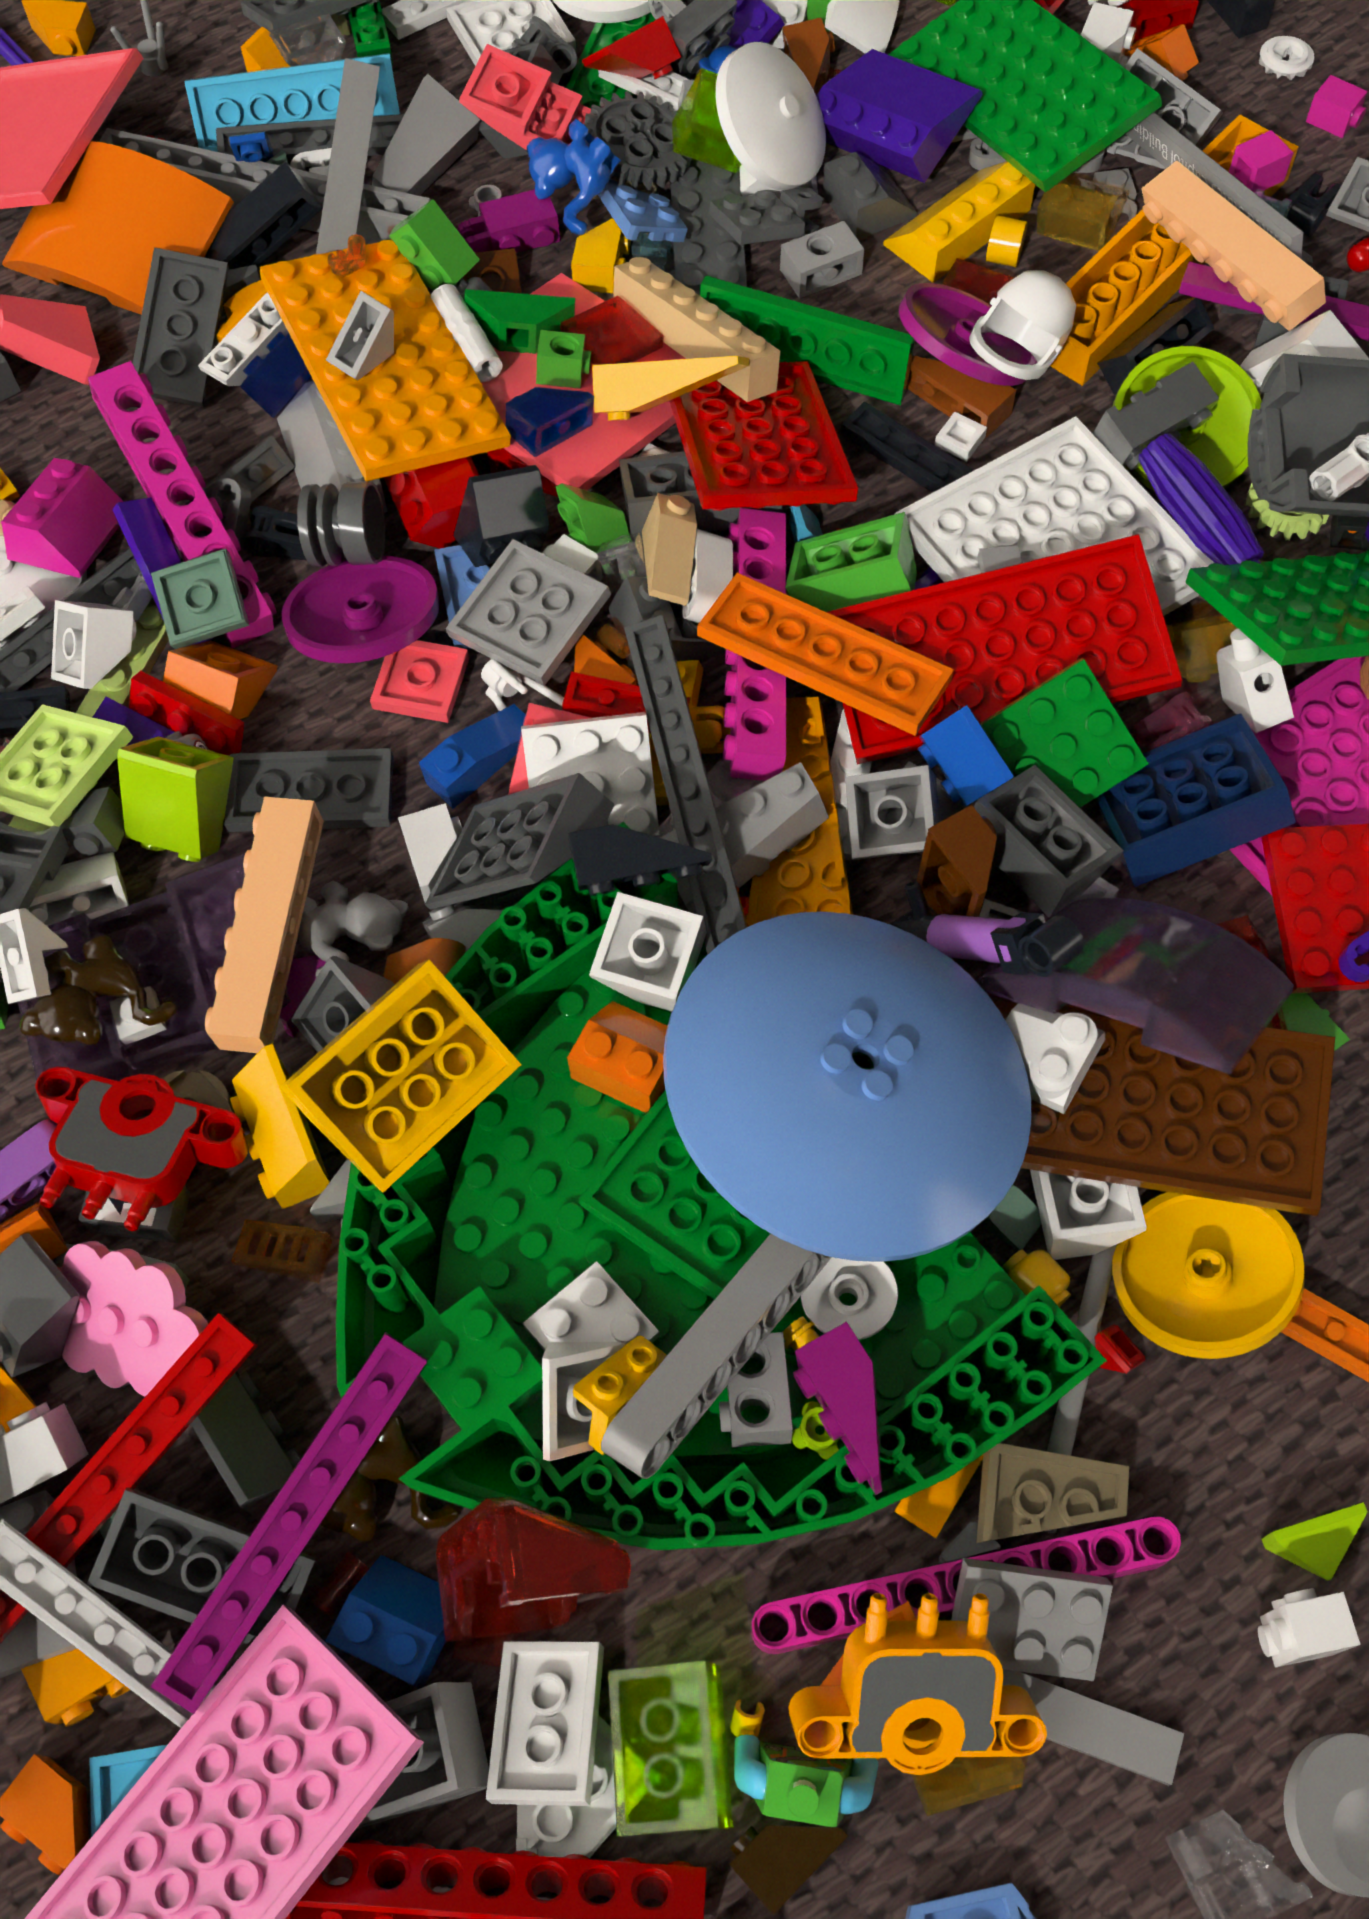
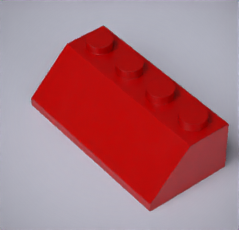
M471 456L383 477L411 541L439 549L449 547L455 540L453 535L469 477L479 476V473Z

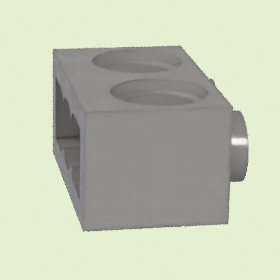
M783 1332L770 1333L750 1357L759 1360L764 1368L759 1373L753 1375L745 1374L740 1370L727 1385L728 1401L719 1402L721 1432H731L732 1448L788 1444L792 1440L793 1429ZM749 1406H760L766 1410L768 1417L761 1423L753 1424L747 1422L741 1413Z

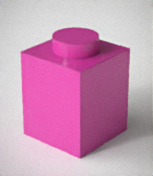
M1330 75L1315 93L1306 122L1343 138L1351 127L1356 129L1361 123L1367 109L1363 107V103L1368 91Z
M1270 130L1236 146L1229 173L1257 194L1285 180L1293 152L1287 144Z

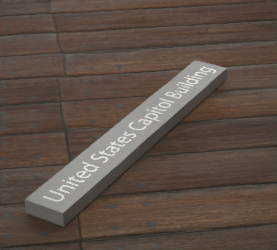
M1155 112L1125 133L1164 167L1168 168L1177 160L1301 259L1304 232Z

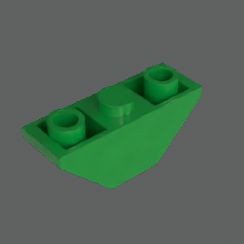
M377 1L372 4L362 3L351 7L348 15L357 57L390 53L393 67L390 42L380 2Z
M465 289L466 305L477 319L491 345L498 351L536 354L540 330L574 332L575 298Z

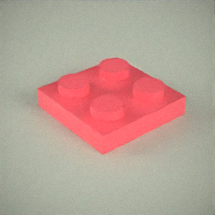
M416 640L407 647L385 656L370 699L372 709L449 723L469 662L468 649Z

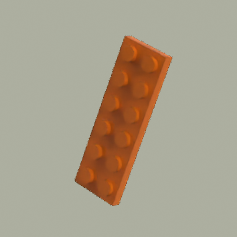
M740 573L735 574L697 626V636L914 736L917 735L948 687L954 669Z

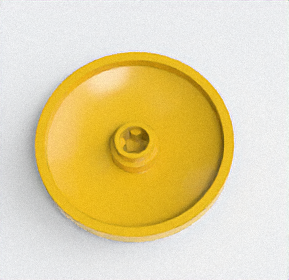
M1165 1192L1142 1206L1147 1226L1146 1231L1116 1245L1112 1258V1275L1116 1295L1125 1315L1137 1330L1160 1347L1180 1355L1203 1359H1221L1255 1350L1271 1341L1288 1325L1302 1299L1305 1278L1302 1249L1292 1227L1276 1209Z

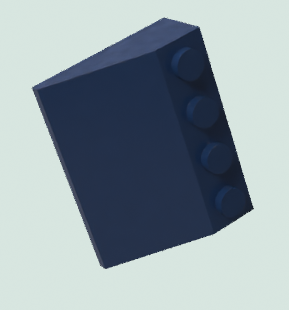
M1241 713L1143 753L1149 763L1147 766L1094 799L1112 840L1124 850L1120 858L1134 887L1296 823L1287 786Z

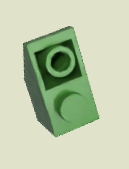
M563 483L556 486L560 500L557 507L562 519L567 524L569 530L568 537L600 555L601 560L631 542L623 511L603 495Z

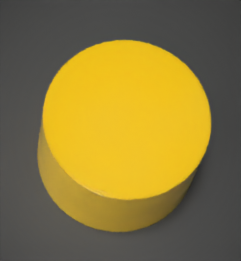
M997 215L988 243L986 261L1017 268L1028 221Z

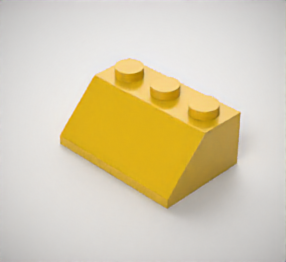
M273 1043L264 1046L232 1079L237 1096L230 1098V1101L240 1122L246 1120L251 1133L245 1135L252 1159L260 1158L265 1172L258 1174L267 1199L275 1197L282 1209L321 1194L329 1184L330 1179L306 1116L280 1088L290 1078V1075Z

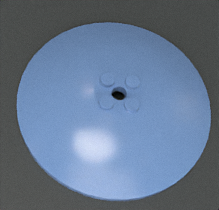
M800 912L758 922L738 931L720 943L700 962L682 988L670 1015L664 1042L663 1070L668 1105L676 1129L691 1158L716 1191L738 1212L781 1240L818 1254L852 1261L883 1262L903 1260L928 1254L965 1236L984 1221L1004 1199L1022 1166L1030 1135L1031 1095L1027 1072L1015 1038L1001 1012L979 984L947 955L909 932L871 918L835 912ZM861 1052L869 1056L873 1062L874 1069L866 1070L860 1068L854 1062L852 1053Z

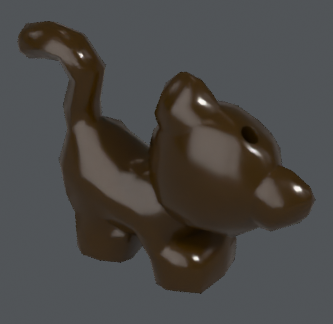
M99 936L83 945L85 961L73 960L65 950L56 951L44 958L48 980L56 987L50 989L51 995L40 997L35 1006L25 1012L19 1025L21 1033L26 1036L43 1035L54 1042L75 1043L79 1041L91 1045L97 1044L102 1035V1024L99 1021L100 1012L96 1001L98 997L128 996L133 1019L148 1026L169 1020L177 1013V1006L174 1002L168 1000L153 1010L148 1008L147 993L140 982L138 970L117 951L111 938Z
M400 1416L389 1418L319 1525L339 1533L348 1532L359 1541H370L372 1539L378 1522L374 1511L377 1498L373 1482L377 1479H386L405 1485L398 1478L424 1459L416 1444L408 1438L403 1419ZM409 1488L411 1495V1518L426 1530L446 1528L458 1519L460 1511L456 1505L447 1503L439 1509L431 1510L428 1506L429 1495Z

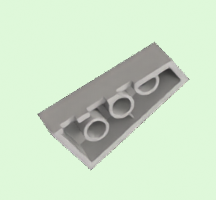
M801 762L716 807L737 887L740 888L754 875L760 877L770 868L769 863L781 852H789L829 818L820 794ZM676 829L660 837L679 843ZM676 872L670 873L677 880L678 892L689 912L697 914L688 878L678 879Z

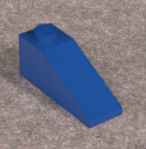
M513 704L449 736L419 762L426 784L454 809L517 754L521 726H523L526 714Z

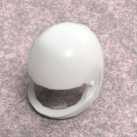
M1027 270L1007 282L997 292V298H992L990 301L992 307L986 315L981 316L977 320L969 336V341L975 352L988 364L1015 378L1031 380L1040 378L1063 349V345L1073 327L1076 304L1071 289L1060 277L1044 270ZM981 333H996L1014 340L1026 348L1038 363L1023 365L1003 358L985 343Z

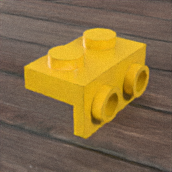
M641 1335L636 1336L573 1387V1396L592 1411L588 1444L602 1456L605 1453L601 1450V1441L607 1427L667 1356Z

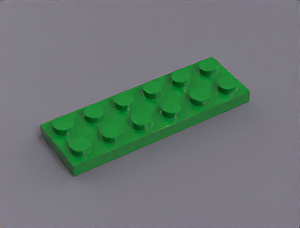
M707 275L701 282L700 296L716 305L733 319L740 321L743 326L779 349V362L808 361L816 381L897 405L902 404L906 394L915 339L910 334Z

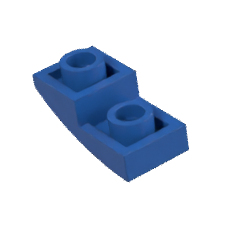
M265 131L229 137L236 162H266L273 157L272 146Z

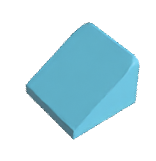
M805 504L797 507L790 506L789 524L795 543L822 535L818 518Z

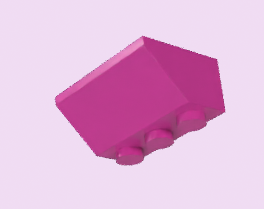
M53 458L1 521L7 559L81 578L120 527L112 509L118 502L124 501L90 466L74 463L67 459Z

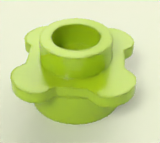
M814 1401L808 1402L802 1408L803 1418L799 1428L792 1432V1442L798 1449L807 1447L818 1452L822 1459L828 1460L838 1451V1439L833 1441L826 1430L822 1435H818L815 1432L818 1426L824 1428L818 1416L824 1410L819 1403Z

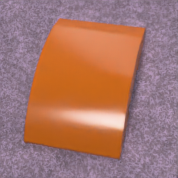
M91 141L52 203L32 207L2 265L59 286L60 282L104 296L112 305L142 315L154 247L205 257L234 201L231 197L211 185L163 161L117 145Z

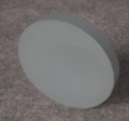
M1357 1733L1326 1735L1308 1744L1297 1756L1288 1773L1283 1802L1288 1836L1302 1864L1320 1883L1341 1894L1369 1898V1736Z

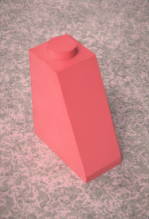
M0 294V349L77 382L89 385L88 377L95 375L100 357L86 306Z

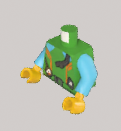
M738 1699L736 1701L730 1725L731 1732L736 1736L734 1779L740 1791L754 1798L763 1815L827 1827H837L846 1814L861 1812L868 1807L874 1791L879 1766L878 1760L881 1758L818 1759L807 1756L799 1747L759 1741L757 1736L759 1735L765 1711L763 1704L757 1702L755 1714L750 1715L741 1710V1700Z

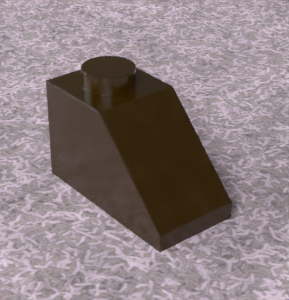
M767 1825L758 1833L751 1826L731 1846L730 1850L736 1855V1858L729 1865L768 1911L774 1915L848 1835L841 1828Z

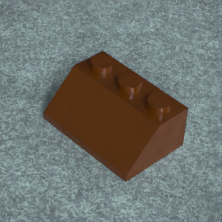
M973 805L928 828L917 882L921 884L927 905L935 910L937 914L979 917L997 837L991 821L985 816L981 817Z

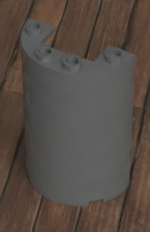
M1283 353L1265 376L1259 389L1261 392H1265L1260 409L1252 410L1247 450L1248 466L1252 485L1260 500H1267L1269 502L1268 509L1276 512L1369 517V477L1361 486L1352 487L1333 502L1327 500L1318 501L1310 492L1311 484L1308 479L1316 469L1345 450L1357 436L1369 433V360Z

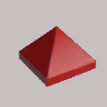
M1113 1324L1094 1336L1096 1349L1107 1360L1100 1366L1102 1369L1127 1374L1146 1360L1144 1354L1118 1325Z

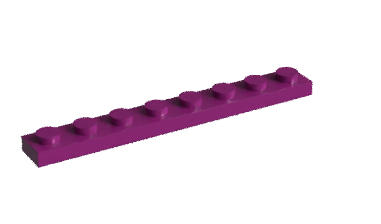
M385 1332L153 1680L151 1688L195 1714L427 1362L425 1357Z

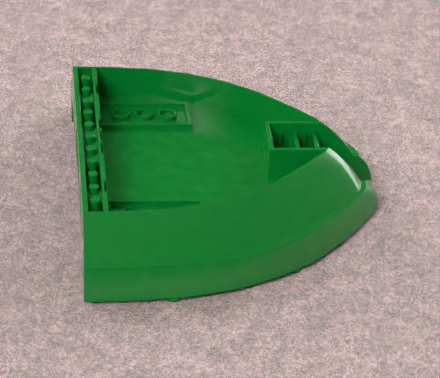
M624 821L618 825L630 829ZM570 859L518 903L505 908L501 912L500 917L486 928L445 975V978L522 1065L383 1193L352 1162L350 1165L338 1254L336 1366L337 1388L340 1397H343L385 1332H387L427 1359L417 1378L421 1377L461 1430L398 1478L400 1481L417 1492L468 1509L537 1529L652 1550L760 1544L833 1528L858 1520L950 1478L1045 1412L1107 1361L1040 1285L1026 1296L969 1232L953 1243L928 1254L903 1260L884 1261L893 1273L897 1284V1305L892 1318L881 1331L871 1337L859 1340L873 1362L876 1381L882 1492L875 1495L867 1480L861 1484L856 1481L844 1459V1456L850 1452L841 1438L837 1442L838 1451L828 1460L822 1459L818 1452L807 1447L798 1449L794 1446L792 1440L788 1444L732 1448L731 1432H721L719 1402L728 1401L727 1386L659 1470L648 1479L641 1478L607 1454L602 1456L596 1450L553 1461L544 1460L542 1369L544 1351L526 1331L523 1322L596 1261L657 1328L660 1337L652 1344L666 1355L672 1351L714 1301L703 1291L583 1208L579 1202V1198L646 1113L571 1079L567 1057L588 1020L611 1001L667 1026L672 1013L671 1011L637 1002L589 976L617 892L682 909L678 905L677 880L670 873L659 875L660 882L656 884L634 887L633 881L615 884L616 891L590 896L588 889L579 891L573 859ZM704 942L695 968L708 955ZM844 1293L839 1297L841 1303L847 1306L854 1305L857 1302L856 1297L851 1293ZM801 1296L771 1333L783 1332L790 1324L802 1316L810 1322L803 1309ZM814 1327V1330L817 1332L819 1336L824 1335L823 1332ZM785 1348L793 1432L801 1424L803 1406L808 1402H819L815 1396L807 1399L793 1374L794 1371L799 1369L795 1352L792 1348ZM749 1358L740 1370L745 1374L753 1375L759 1373L764 1366L759 1360ZM749 1406L741 1413L747 1422L753 1424L761 1423L768 1417L766 1410L760 1406ZM818 1426L815 1432L818 1435H822L825 1430L822 1426Z

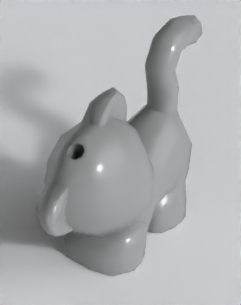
M331 881L320 890L321 895L325 898V904L317 906L313 899L306 897L297 939L305 952L317 955L325 962L332 956H337L349 962V957L346 953L332 947L335 940L347 935L350 939L367 945L370 951L389 949L393 943V938L401 929L403 918L409 907L404 901L388 900L368 892H363L348 902V888L341 883ZM320 967L316 970V978L323 967Z

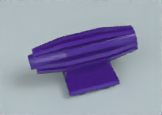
M1165 433V435H1161L1151 441L1142 450V453L1139 454L1138 460L1161 501L1158 504L1184 530L1195 546L1217 564H1241L1242 561H1254L1260 564V558L1263 557L1264 552L1242 510L1207 466L1169 433Z

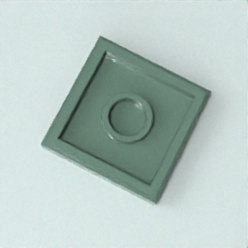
M226 549L151 573L170 646L174 649L249 626L231 556Z

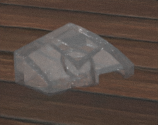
M1224 1810L1165 1837L1204 1919H1268L1313 1897L1305 1883L1295 1884L1272 1863L1275 1856L1262 1844L1249 1840L1244 1834L1241 1825Z

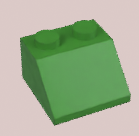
M434 199L398 223L389 235L397 245L400 253L415 266L423 282L432 291L444 284L455 285L480 260Z

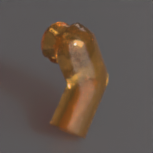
M357 234L351 235L347 241V254L343 250H337L336 257L332 252L329 254L327 262L331 267L332 273L340 277H346L365 266L366 241L364 237Z
M605 624L594 633L593 642L597 641L602 644L608 653L614 652L622 659L631 654L627 637L612 624Z

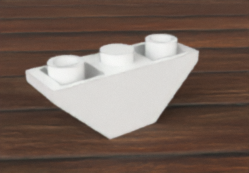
M268 292L198 365L201 371L227 386L260 385L281 364L285 358L291 336Z

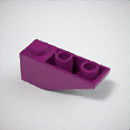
M845 1322L795 1350L799 1369L794 1371L793 1374L805 1397L809 1399L815 1396L824 1411L820 1412L818 1416L833 1441L841 1438L850 1452L844 1456V1459L856 1481L861 1484L867 1480L871 1489L877 1495L882 1492L876 1381L873 1362L849 1324Z

